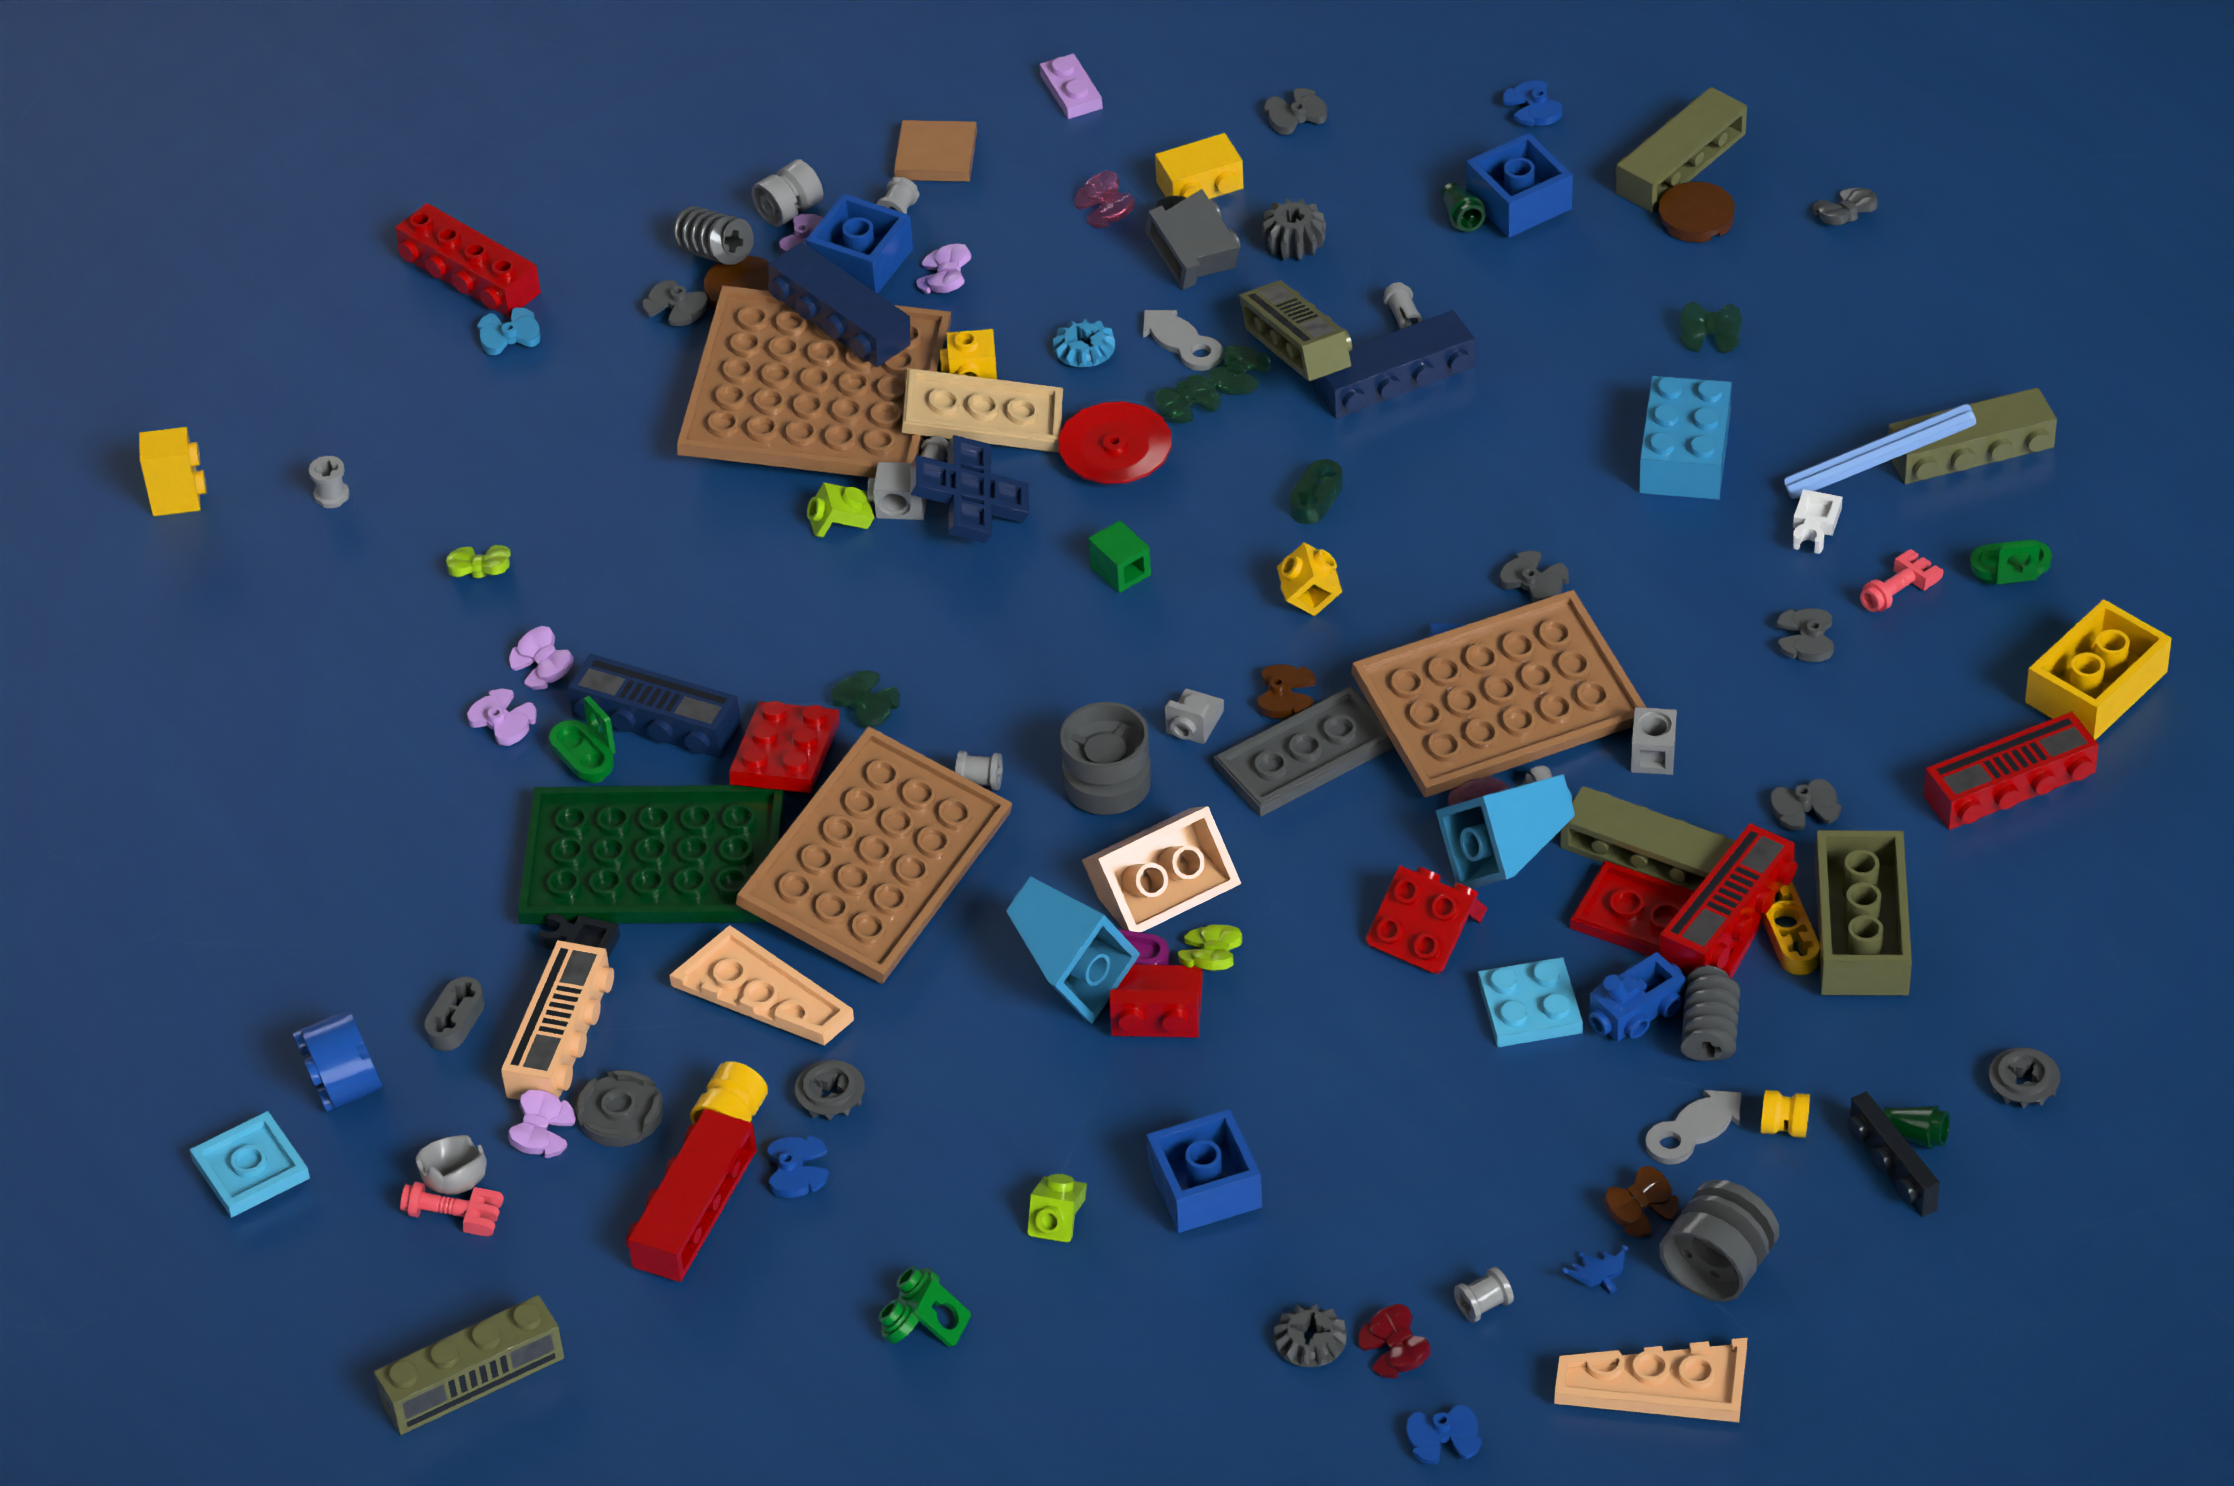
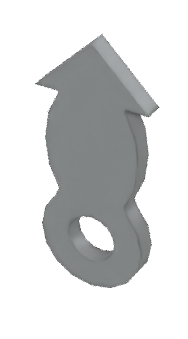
M1144 310L1143 338L1151 334L1154 341L1160 347L1169 352L1179 354L1181 362L1187 368L1205 371L1216 367L1221 362L1223 357L1221 344L1216 339L1199 335L1196 328L1188 321L1176 317L1178 316L1177 310ZM1197 350H1207L1210 352L1205 357L1193 355Z
M1704 1090L1706 1098L1699 1099L1686 1106L1679 1113L1676 1120L1658 1123L1648 1131L1645 1140L1647 1153L1659 1163L1667 1165L1679 1164L1686 1161L1692 1155L1696 1144L1705 1143L1718 1137L1727 1129L1731 1121L1739 1127L1741 1092ZM1666 1137H1673L1680 1142V1145L1676 1148L1668 1149L1663 1147L1660 1141Z

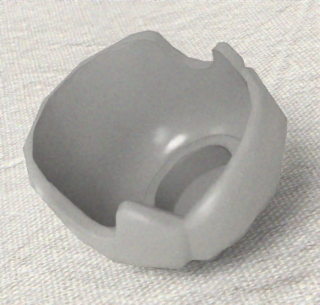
M458 1135L431 1142L420 1149L416 1156V1163L421 1178L429 1189L440 1194L458 1195L471 1190L484 1178L487 1159L482 1145H477L476 1148L468 1135Z

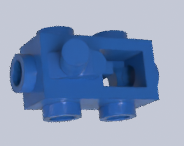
M1656 952L1643 961H1636L1627 971L1619 976L1614 974L1608 975L1603 983L1599 984L1590 993L1588 1018L1591 1027L1598 1035L1605 1036L1609 1034L1617 1042L1628 1035L1632 1039L1639 1038L1649 1028L1650 1021L1661 1014L1666 1018H1670L1681 1009L1684 1003L1686 984L1683 972L1676 964L1669 963Z

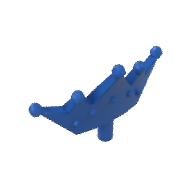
M1624 1244L1622 1250L1616 1256L1610 1255L1606 1251L1602 1252L1603 1260L1586 1256L1583 1252H1580L1578 1257L1581 1259L1583 1266L1573 1263L1572 1269L1574 1270H1568L1565 1267L1562 1269V1272L1589 1287L1603 1283L1610 1294H1613L1617 1291V1288L1611 1279L1621 1275L1624 1267L1625 1251L1628 1250V1246Z

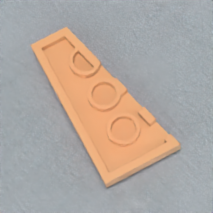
M731 925L669 975L671 986L824 1046L854 1021L853 1009Z
M1748 1337L1731 1339V1345L1710 1347L1709 1341L1689 1343V1349L1663 1351L1662 1346L1645 1347L1644 1351L1639 1354L1622 1355L1619 1350L1559 1356L1554 1404L1739 1423Z

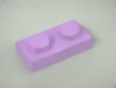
M1074 53L1039 64L1040 76L1068 119L1103 109L1101 95Z

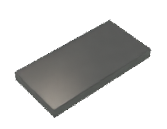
M1350 686L1213 757V761L1217 771L1252 809L1262 817L1394 748V745L1373 709Z

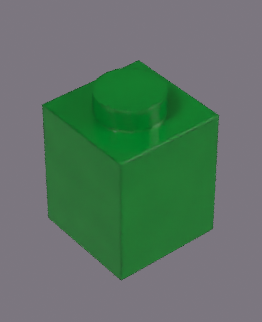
M1121 520L1088 538L1090 567L1118 593L1151 575L1150 547Z

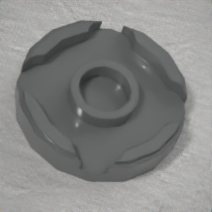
M615 1070L607 1072V1077L597 1081L596 1077L587 1082L578 1094L575 1109L580 1130L591 1141L603 1146L624 1147L639 1143L654 1133L662 1121L664 1105L661 1093L650 1077L636 1071Z

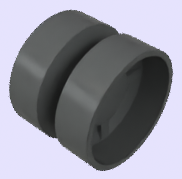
M1116 702L1088 704L1070 714L1064 721L1060 731L1064 789L1070 801L1084 811L1100 815L1122 813L1140 804L1148 795L1151 787L1149 733L1147 723L1141 714L1127 705Z

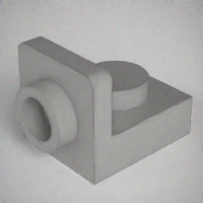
M1186 688L1178 702L1169 700L1165 706L1166 733L1180 739L1205 744L1224 712V699Z

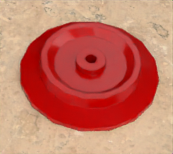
M1126 401L1102 402L1080 410L1066 421L1058 436L1059 455L1067 468L1083 479L1103 484L1129 483L1149 476L1164 464L1172 449L1171 430L1162 416L1146 406Z

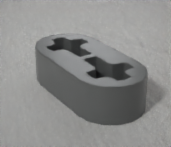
M460 977L450 981L444 988L424 1022L427 1041L432 1048L439 1051H449L459 1047L464 1042L485 1006L482 985L478 980L472 977ZM457 999L462 1000L461 1003L459 1004V1006H458ZM450 1022H451V1024H452V1029H451V1028H447V1027L449 1026Z

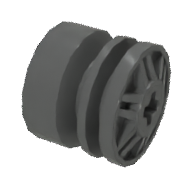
M1713 1179L1700 1185L1682 1211V1215L1677 1218L1659 1244L1660 1258L1666 1270L1673 1278L1693 1294L1710 1301L1728 1302L1739 1297L1757 1271V1267L1761 1265L1778 1240L1779 1224L1773 1211L1753 1192L1730 1181Z

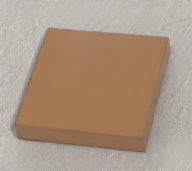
M902 120L894 168L895 177H905L912 181L970 182L977 138V122Z

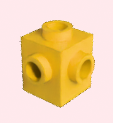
M993 329L946 333L947 349H940L942 372L997 379Z
M1303 542L1276 566L1281 581L1280 588L1285 596V600L1313 616H1316L1342 593L1336 571L1337 563L1332 555L1323 549L1318 550Z

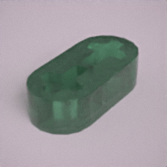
M1328 459L1317 460L1306 469L1289 497L1290 515L1294 521L1301 524H1314L1324 518L1343 488L1342 467L1337 462Z

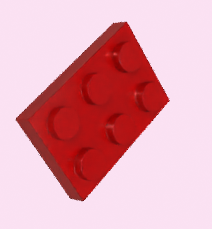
M759 701L730 768V785L812 793L840 724L839 709L824 708L819 705L801 706L784 704L780 701Z

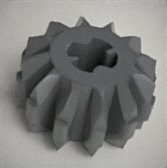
M1287 198L1285 204L1273 203L1271 210L1264 212L1261 228L1262 240H1264V245L1270 249L1271 255L1282 254L1284 260L1290 256H1296L1301 260L1303 254L1314 256L1316 249L1323 247L1326 220L1324 214L1319 212L1316 204L1306 205L1303 198L1298 202H1291Z

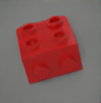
M1399 865L1367 934L1366 940L1375 949L1433 974H1440L1449 960L1467 919L1470 918L1481 923L1488 907L1476 899L1479 892L1468 886L1455 882L1452 888L1439 882L1441 876L1426 868L1418 866L1415 872Z
M1133 964L1117 989L1110 990L1112 1036L1199 1038L1203 984L1202 969L1196 966L1188 968L1185 965Z

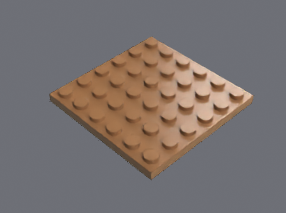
M722 285L677 441V455L870 478L876 477L878 462L912 463L915 456L919 455L923 435L902 433L907 368L940 371V349H945L946 333L949 332L951 326V312L895 305L910 316V346L879 367H875L864 358L858 357L850 348L837 339L828 336L817 325L802 318L797 311L787 304L775 299L769 291Z

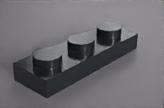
M1867 1091L1852 1097L1848 1128L1853 1138L1858 1143L1862 1142L1872 1154L1873 1161L1878 1170L1889 1175L1896 1184L1897 1191L1902 1200L1907 1204L1911 1203L1921 1217L1937 1211L1940 1182Z

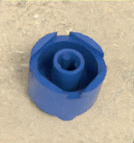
M350 1009L293 1032L302 1056L311 1053V1057L305 1059V1064L314 1085L324 1084L317 1091L327 1113L383 1088Z

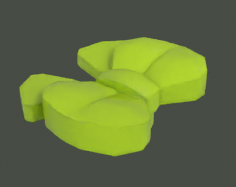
M504 545L491 546L485 555H475L473 547H461L450 552L447 556V571L450 576L462 577L471 573L473 578H483L487 574L498 575L504 573L509 568L511 550Z
M1219 924L1191 930L1184 936L1185 943L1202 949L1178 951L1179 962L1188 968L1195 965L1197 968L1205 970L1228 969L1233 966V954L1229 950L1242 944V933L1239 928Z

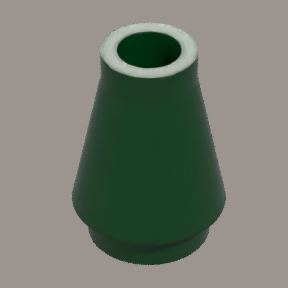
M1449 183L1442 188L1440 197L1445 204L1452 226L1464 232H1472L1478 229L1485 220L1484 203L1464 190L1458 183Z
M1938 1105L1904 1108L1885 1107L1883 1112L1905 1140L1928 1149H1933L1935 1146L1943 1147L1946 1144L1950 1130V1114L1948 1111L1940 1110Z

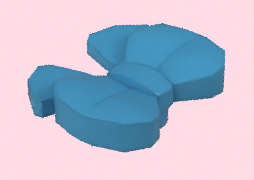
M515 307L512 310L511 322L502 324L495 314L489 313L482 317L477 324L482 349L488 355L496 356L500 354L507 344L518 342L527 347H534L540 343L539 324L535 320L534 312L526 308Z

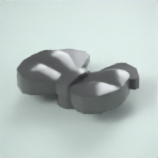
M1296 88L1293 91L1295 102L1291 106L1278 96H1272L1266 101L1264 113L1269 114L1271 127L1281 135L1293 133L1297 124L1303 123L1306 120L1317 124H1322L1327 120L1325 102L1316 96V91L1307 88Z
M1867 188L1845 189L1839 193L1842 200L1839 204L1826 200L1816 202L1813 205V215H1819L1821 221L1834 226L1843 225L1846 222L1857 220L1858 213L1876 210L1878 207L1877 196L1875 192Z
M664 280L657 284L650 291L648 298L643 299V310L649 317L655 316L667 307L672 309L668 321L673 326H684L695 322L706 313L709 306L708 297L705 292L687 293L686 289L683 286H678L674 280Z
M1528 550L1517 553L1516 558L1504 565L1500 573V585L1503 589L1507 590L1522 587L1530 592L1532 602L1534 603L1561 594L1563 584L1569 583L1568 569L1563 563H1556L1541 573L1537 570L1542 558L1541 553Z
M1806 608L1795 612L1793 609H1789L1780 614L1777 620L1779 628L1800 631V635L1779 639L1778 647L1783 654L1792 659L1797 657L1799 660L1807 662H1820L1831 658L1834 654V643L1824 635L1825 631L1832 626V615L1828 611Z
M1817 778L1812 780L1809 785L1797 786L1795 790L1777 787L1771 792V811L1780 822V825L1790 830H1803L1805 828V812L1814 810L1816 815L1826 824L1836 821L1841 813L1842 806L1837 804L1836 791L1827 780Z

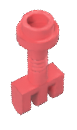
M1909 549L1895 558L1893 571L1897 574L1885 582L1873 579L1864 585L1860 594L1861 603L1870 612H1883L1892 605V596L1911 583L1925 591L1942 578L1944 571L1937 565L1931 567V562L1924 557L1918 559L1919 554Z
M415 1182L413 1185L406 1184L404 1186L400 1210L407 1211L408 1216L416 1218L419 1217L421 1210L463 1217L464 1233L488 1237L493 1235L496 1226L494 1222L498 1219L500 1213L498 1208L502 1206L504 1196L497 1191L474 1187L470 1201L426 1193L425 1183Z

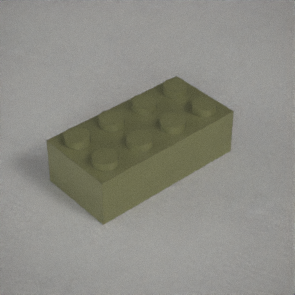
M1817 830L1815 879L1818 939L1820 944L1821 995H1909L1912 956L1904 831Z

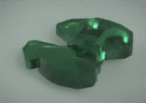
M1691 302L1686 304L1680 318L1682 332L1680 341L1686 349L1697 353L1702 348L1706 334H1714L1719 353L1732 352L1740 344L1738 336L1741 331L1742 316L1739 308L1733 304H1728L1718 312H1706L1698 303Z
M1230 345L1223 350V366L1208 372L1209 387L1217 392L1230 395L1252 393L1259 387V382L1251 375L1245 373L1246 370L1267 372L1270 370V359L1265 352L1258 354L1257 351L1247 346Z
M1191 375L1187 381L1178 383L1176 389L1162 388L1155 394V404L1158 412L1169 419L1170 422L1179 424L1192 422L1193 413L1190 406L1197 403L1207 411L1215 412L1220 407L1222 399L1221 394L1216 393L1213 383L1202 375Z
M870 670L857 671L855 676L839 682L831 692L833 705L836 707L851 706L856 711L857 724L863 728L868 726L872 728L886 721L891 715V708L898 709L901 697L897 687H890L872 694L870 691L880 681L879 673Z

